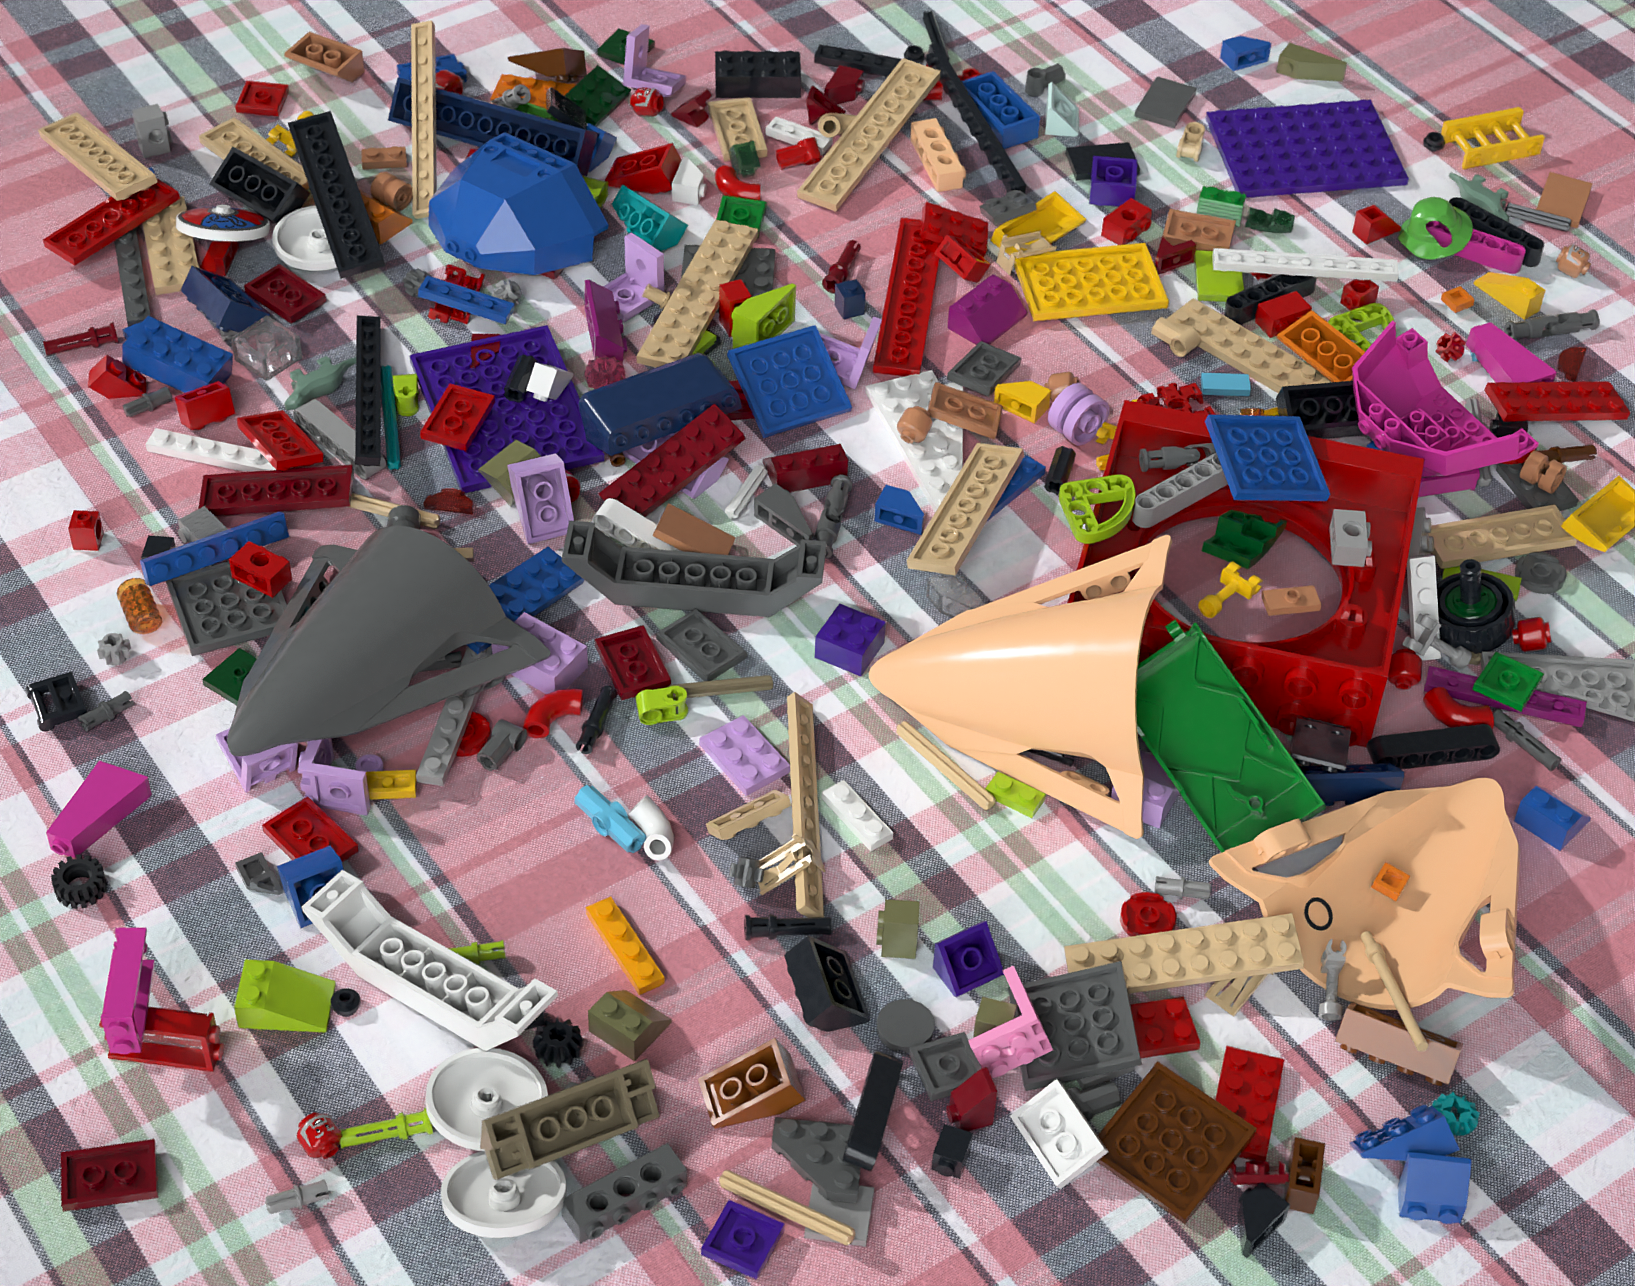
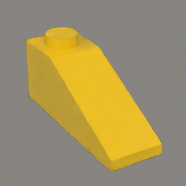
M1493 272L1474 280L1473 283L1524 320L1540 311L1546 291L1529 278Z

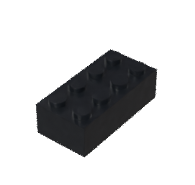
M715 51V98H801L800 52Z
M235 147L231 148L209 183L210 186L225 197L267 218L269 222L275 225L289 213L301 209L310 195V192L298 182Z
M1353 381L1283 386L1276 397L1279 416L1300 417L1307 436L1329 439L1364 435L1358 427L1359 419Z

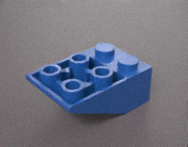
M1427 1105L1411 1110V1115L1401 1120L1399 1117L1384 1122L1382 1124L1383 1128L1377 1131H1363L1355 1136L1356 1140L1350 1142L1351 1147L1362 1158L1406 1161L1409 1152L1447 1156L1460 1150L1445 1116L1433 1106L1427 1107Z

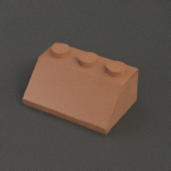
M310 31L284 53L285 57L351 83L365 72L362 50Z

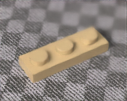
M775 789L706 823L708 833L720 840L731 839L737 832L745 828L755 827L760 823L759 821L767 817L781 814L784 809L791 806L788 795Z

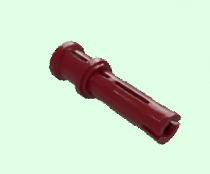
M856 240L848 241L837 263L830 266L829 274L822 280L823 288L826 291L835 293V284L842 283L848 278V269L861 249L859 243L854 248L857 243Z
M112 322L109 326L96 329L90 327L88 332L43 341L46 355L49 356L91 345L98 348L101 344L110 342L116 344L119 341L114 322Z

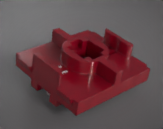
M1250 1159V1161L1245 1162V1167H1236V1164L1233 1162L1227 1171L1230 1182H1233V1185L1237 1187L1258 1185L1259 1183L1270 1185L1286 1184V1182H1289V1173L1285 1172V1164L1282 1161H1279V1166H1270L1269 1162Z

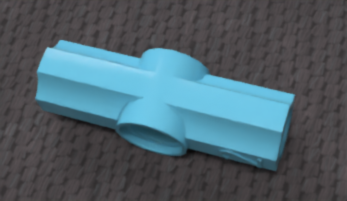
M585 785L574 797L575 804L592 819V823L598 833L604 837L609 835L627 853H635L641 849L642 844L646 841V834L629 820L624 807L616 801L611 803L594 786Z

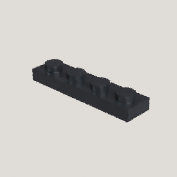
M819 44L814 55V63L834 67L842 65L862 70L864 73L879 74L888 77L901 61V58Z

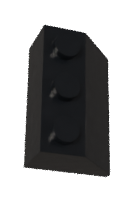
M807 936L784 954L788 966L787 972L792 978L795 995L800 1002L803 1011L802 1016L807 1025L829 1032L866 1024L870 1021L846 951Z

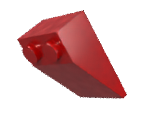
M673 143L617 157L605 181L608 182L609 187L621 188L624 185L632 191L650 194L667 193L672 190V182L682 159Z

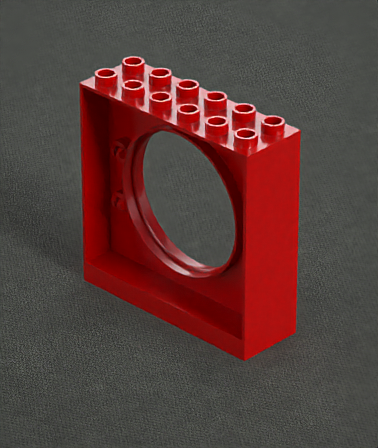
M1124 400L1103 477L1111 475L1128 476L1134 484L1136 499L1139 494L1189 468L1186 466L1187 464H1184L1176 469L1163 470V468L1148 469L1147 472H1142L1139 463L1140 449L1153 451L1161 450L1162 447L1175 446L1184 448L1193 444L1213 443L1205 423L1207 416ZM1308 436L1331 494L1327 501L1234 500L1229 485H1226L1148 528L1135 525L1132 513L1125 527L1115 535L1099 542L1083 545L1077 570L1149 544L1164 531L1181 523L1200 518L1217 517L1229 510L1261 515L1266 522L1278 523L1280 519L1287 521L1285 529L1314 546L1327 559L1336 572L1342 587L1341 600L1336 613L1324 624L1308 633L1279 641L1244 642L1213 636L1205 632L1203 634L1270 727L1292 735L1297 715L1351 727L1349 747L1355 745L1366 747V744L1372 738L1388 679L1425 459ZM1197 448L1200 452L1198 461L1200 462L1206 458V454L1203 449ZM1123 500L1095 504L1093 513L1098 524L1112 518L1122 507ZM1334 509L1365 511L1366 522H1370L1368 541H1372V552L1370 557L1366 556L1364 567L1332 565L1330 523ZM1137 568L1135 570H1132V572H1129L1131 580L1134 578V576L1140 568ZM1078 590L1070 593L1067 603L1087 599ZM1153 599L1146 617L1138 664L1174 640L1165 628L1166 625L1176 620L1184 633L1191 628V626L1167 612L1155 599Z

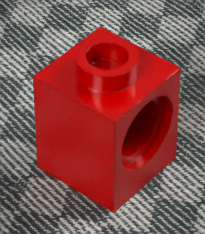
M1354 279L1344 285L1340 304L1351 311L1376 303L1379 286L1371 280Z
M74 510L68 527L73 550L99 551L104 534L99 511Z

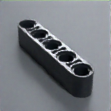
M1454 197L1449 200L1452 206L1464 211L1469 216L1473 229L1523 246L1526 252L1522 265L1527 267L1539 265L1544 249L1543 240L1463 198Z
M1278 275L1228 297L1224 316L1239 325L1247 323L1256 318L1257 307L1260 303L1295 291L1303 298L1313 294L1317 277Z
M1487 724L1381 735L1370 739L1366 744L1373 764L1390 763L1401 770L1488 760L1494 758L1500 752V746L1491 726Z
M875 1050L842 1159L843 1162L872 1171L879 1153L904 1060Z

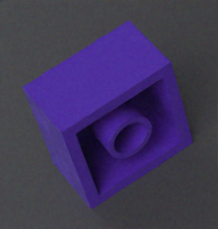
M1093 156L1089 204L1119 207L1130 198L1135 199L1137 159Z
M839 603L815 636L814 658L861 677L885 642L886 622Z

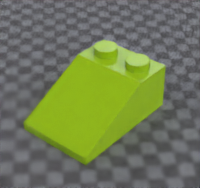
M792 283L746 299L733 310V330L731 335L733 337L734 349L779 336L795 321V284Z
M245 959L234 1005L238 1028L327 1033L332 1008L331 997L335 992L336 981L276 961Z

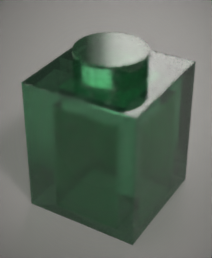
M754 141L733 145L728 152L732 167L735 169L737 176L742 175L745 178L755 175V172L760 167V162Z

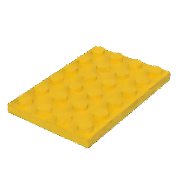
M1146 243L1052 251L1018 259L1015 257L1014 267L1033 321L1168 308L1169 300Z

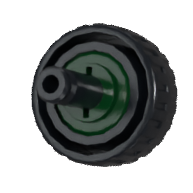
M1467 559L1461 563L1460 573L1450 575L1437 583L1439 624H1441L1439 634L1440 640L1456 649L1462 646L1470 652L1478 654L1482 653V651H1492L1509 639L1515 625V600L1512 591L1502 580L1493 575L1482 573L1481 564L1478 561Z

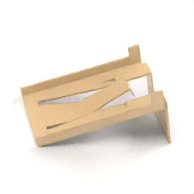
M1041 231L1007 238V235H1003L997 263L1011 275L1015 257L1018 259L1055 251L1057 246L1053 247L1040 235ZM1040 239V240H1038V241H1036V242H1034V243H1032V244H1030V245L1024 244V243H1027V242H1031V241ZM1014 246L1019 252L1011 253L1010 259H1007L1004 255L1005 248Z
M796 833L792 835L793 839L759 860V868L762 869L783 860L778 866L764 871L763 882H758L759 893L764 895L810 866V862L826 873L818 850ZM804 846L811 850L813 857L808 855L786 869L795 859L799 860L796 851Z
M1268 974L1252 976L1243 990L1242 988L1248 977L1236 978L1218 997L1216 995L1232 979L1215 981L1205 996L1234 1017ZM1238 996L1237 1000L1235 1001V1003H1234L1233 1006L1231 1007V1004L1233 1003V1001H1234V1000L1236 999V997Z

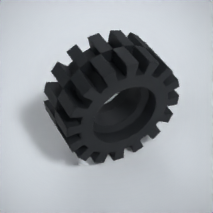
M79 854L76 855V859L72 860V857L69 856L67 857V863L61 860L58 863L59 868L54 867V874H51L53 889L59 903L62 902L65 907L71 904L72 909H77V905L81 904L82 908H87V902L94 905L96 903L95 898L100 900L103 897L102 892H106L107 882L104 870L96 858L92 860L91 856L86 855L85 859H82V855ZM76 878H89V880L82 885H68L71 881H73Z

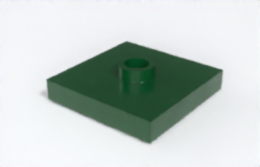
M618 28L597 49V56L625 65L627 35L631 32ZM649 39L647 54L655 47V40Z
M238 648L202 679L203 685L237 706L244 679L249 674L257 658Z

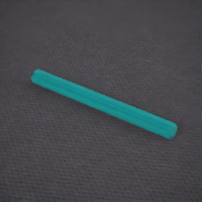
M382 365L381 398L387 466L390 470H398L401 467L392 367L390 365Z

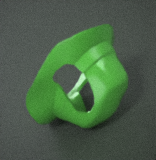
M1428 197L1415 204L1411 217L1402 224L1397 239L1417 257L1423 259L1444 258L1458 253L1467 245L1472 236L1473 226L1469 216L1464 211L1452 206L1447 200L1439 197ZM1438 221L1449 229L1452 242L1448 247H1441L1437 240L1426 229L1428 222Z

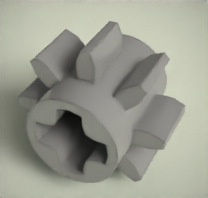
M503 279L495 284L497 289L493 291V297L514 303L515 306L520 304L518 299L521 298L522 291L516 282Z
M110 633L98 641L99 659L105 658L106 665H120L126 658H130L129 639L123 640L122 634Z

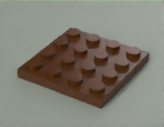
M1157 1061L1097 1135L1108 1150V1153L1096 1162L1179 1221L1186 1224L1228 1171L1231 1163L1236 1161L1257 1134V1128Z

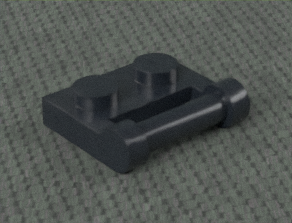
M72 671L29 684L25 689L27 697L33 702L38 716L37 724L41 731H50L55 725L77 719L78 716L87 713ZM44 693H50L56 709L55 712L48 713L42 698Z

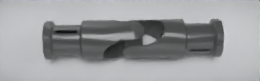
M1592 309L1587 313L1571 312L1556 316L1525 319L1524 322L1517 323L1508 321L1505 325V333L1514 340L1525 337L1527 339L1554 336L1556 334L1576 333L1581 329L1590 328L1591 330H1596L1599 328L1600 319L1598 312Z
M1213 443L1193 444L1184 448L1175 446L1162 447L1161 450L1153 451L1140 449V468L1142 472H1147L1148 469L1163 468V470L1176 469L1184 464L1190 467L1199 461L1200 452L1197 448L1205 451L1206 458L1216 453Z
M838 475L832 478V488L827 493L824 510L821 513L815 532L816 541H827L825 559L832 556V544L837 540L843 518L842 513L845 511L849 499L848 492L852 490L853 486L851 479L845 475Z

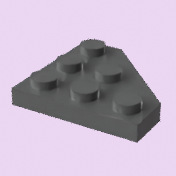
M775 1117L771 1148L778 1155L783 1154L791 1162V1167L806 1181L810 1180L818 1187V1193L826 1200L857 1203L861 1168L842 1161L852 1125Z

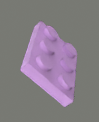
M744 715L699 738V745L745 796L790 773V764Z

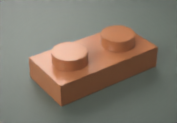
M393 146L388 148L361 149L362 170L407 167L406 147Z

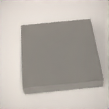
M813 1183L809 1208L854 1228L856 1235L850 1245L866 1247L874 1187L859 1185L857 1203L826 1200L818 1193V1187ZM805 1227L804 1238L840 1243Z

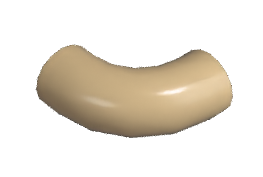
M824 114L819 118L818 130L827 138H832L836 135L841 136L856 118V115Z

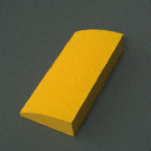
M1054 191L1035 203L1037 210L1009 220L997 227L990 241L1000 248L1003 235H1007V238L1041 231L1040 235L1052 244L1083 224L1086 218ZM1037 239V240H1034V241H1031V242H1027V243H1024V244L1030 245V244H1032V243H1034V242H1036V241H1038V240H1040V239ZM1014 246L1005 248V252L1009 255L1019 252Z
M1617 476L1574 511L1563 522L1561 527L1580 542L1594 549L1606 552L1635 527V490L1621 476Z

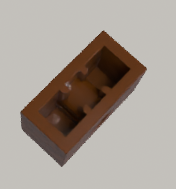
M1295 1137L1288 1161L1287 1172L1289 1173V1182H1286L1284 1200L1290 1204L1289 1210L1314 1214L1320 1195L1325 1143Z

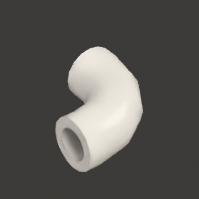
M646 795L628 813V816L646 834V841L644 843L646 854L653 860H664L673 849L674 834L670 822L663 811Z

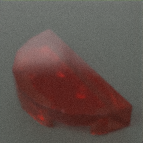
M1572 347L1562 351L1559 355L1557 369L1565 374L1567 380L1576 382L1587 348Z
M441 489L440 493H436L433 496L431 494L428 495L423 502L424 509L473 515V501L465 495L464 491L458 489Z

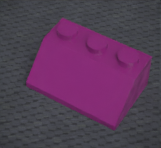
M992 274L949 307L947 328L975 345L980 341L990 345L1026 317L1027 311L1012 285Z
M585 280V314L595 365L623 362V352H627L626 338L621 337V333H624L622 319L618 320L617 315H620L619 301H614L613 292L591 280Z

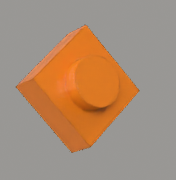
M1461 286L1443 292L1441 296V301L1454 313L1472 307L1475 300Z
M1385 862L1371 888L1397 901L1410 875Z

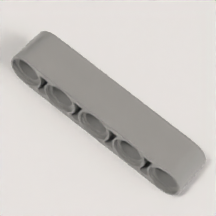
M313 399L293 411L295 421L305 432L343 464L353 465L354 473L363 480L386 467V461L382 454L380 466L355 465V431L317 399Z
M1217 453L1139 494L1135 499L1132 517L1135 525L1142 528L1151 527L1228 485Z

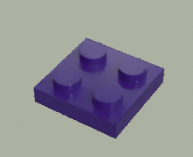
M728 1200L701 1247V1255L757 1280L782 1236L785 1224Z

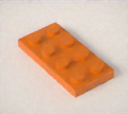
M501 74L490 101L501 97L506 90L514 89L515 86L522 84L530 91L531 96L528 103L546 109V92L550 87L565 95L576 84Z

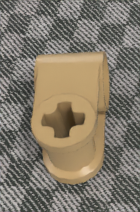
M1190 122L1186 125L1183 136L1178 144L1177 158L1182 156L1192 158L1195 162H1198L1205 133L1204 125L1198 122Z

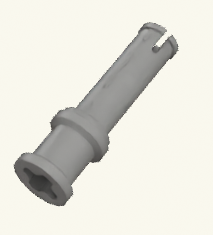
M521 84L515 86L514 89L506 90L501 97L490 101V103L515 109L520 104L528 103L531 95L529 89Z

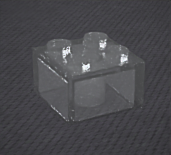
M268 315L231 338L234 360L265 381L275 377L303 358L300 336Z

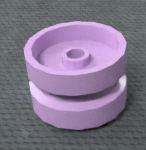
M1074 383L1065 388L1052 403L1048 413V423L1057 432L1064 434L1065 438L1077 446L1084 445L1096 436L1098 429L1107 421L1110 407L1108 402L1100 396L1093 394V391L1081 383Z

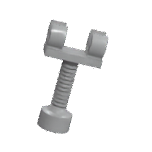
M1420 613L1415 622L1425 627L1418 641L1407 636L1402 645L1422 656L1425 655L1427 649L1431 646L1449 656V661L1453 666L1458 669L1465 668L1471 660L1472 653L1462 646L1455 649L1435 637L1441 624Z
M1331 939L1321 956V973H1327L1326 1001L1319 1004V1018L1328 1021H1338L1342 1019L1343 1006L1337 1003L1338 975L1346 960L1344 954L1347 947L1346 943L1342 940L1340 943L1341 952L1339 950L1334 952L1331 948Z

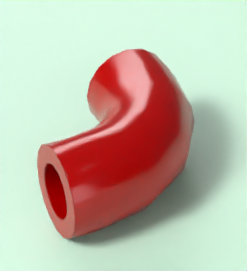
M724 165L717 168L715 171V182L718 190L724 196L760 201V184H751L739 180L735 169L731 166Z
M1444 687L1433 688L1423 697V702L1432 715L1449 728L1487 724L1492 729L1494 728L1493 713L1488 705L1467 706L1460 704L1450 696L1448 690Z
M557 690L537 700L530 707L524 720L523 729L527 730V735L532 738H544L549 735L550 726L557 718L568 715L581 716L583 690Z

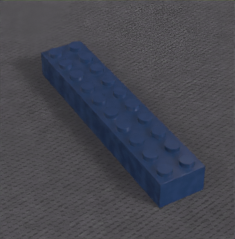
M397 77L388 121L412 127V80ZM436 87L437 135L481 147L490 139L505 132L575 163L582 176L588 175L597 132Z

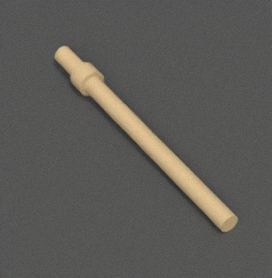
M1363 932L1361 939L1366 947L1365 953L1369 961L1375 965L1417 1050L1425 1051L1428 1048V1043L1384 959L1385 953L1381 945L1376 943L1371 932Z

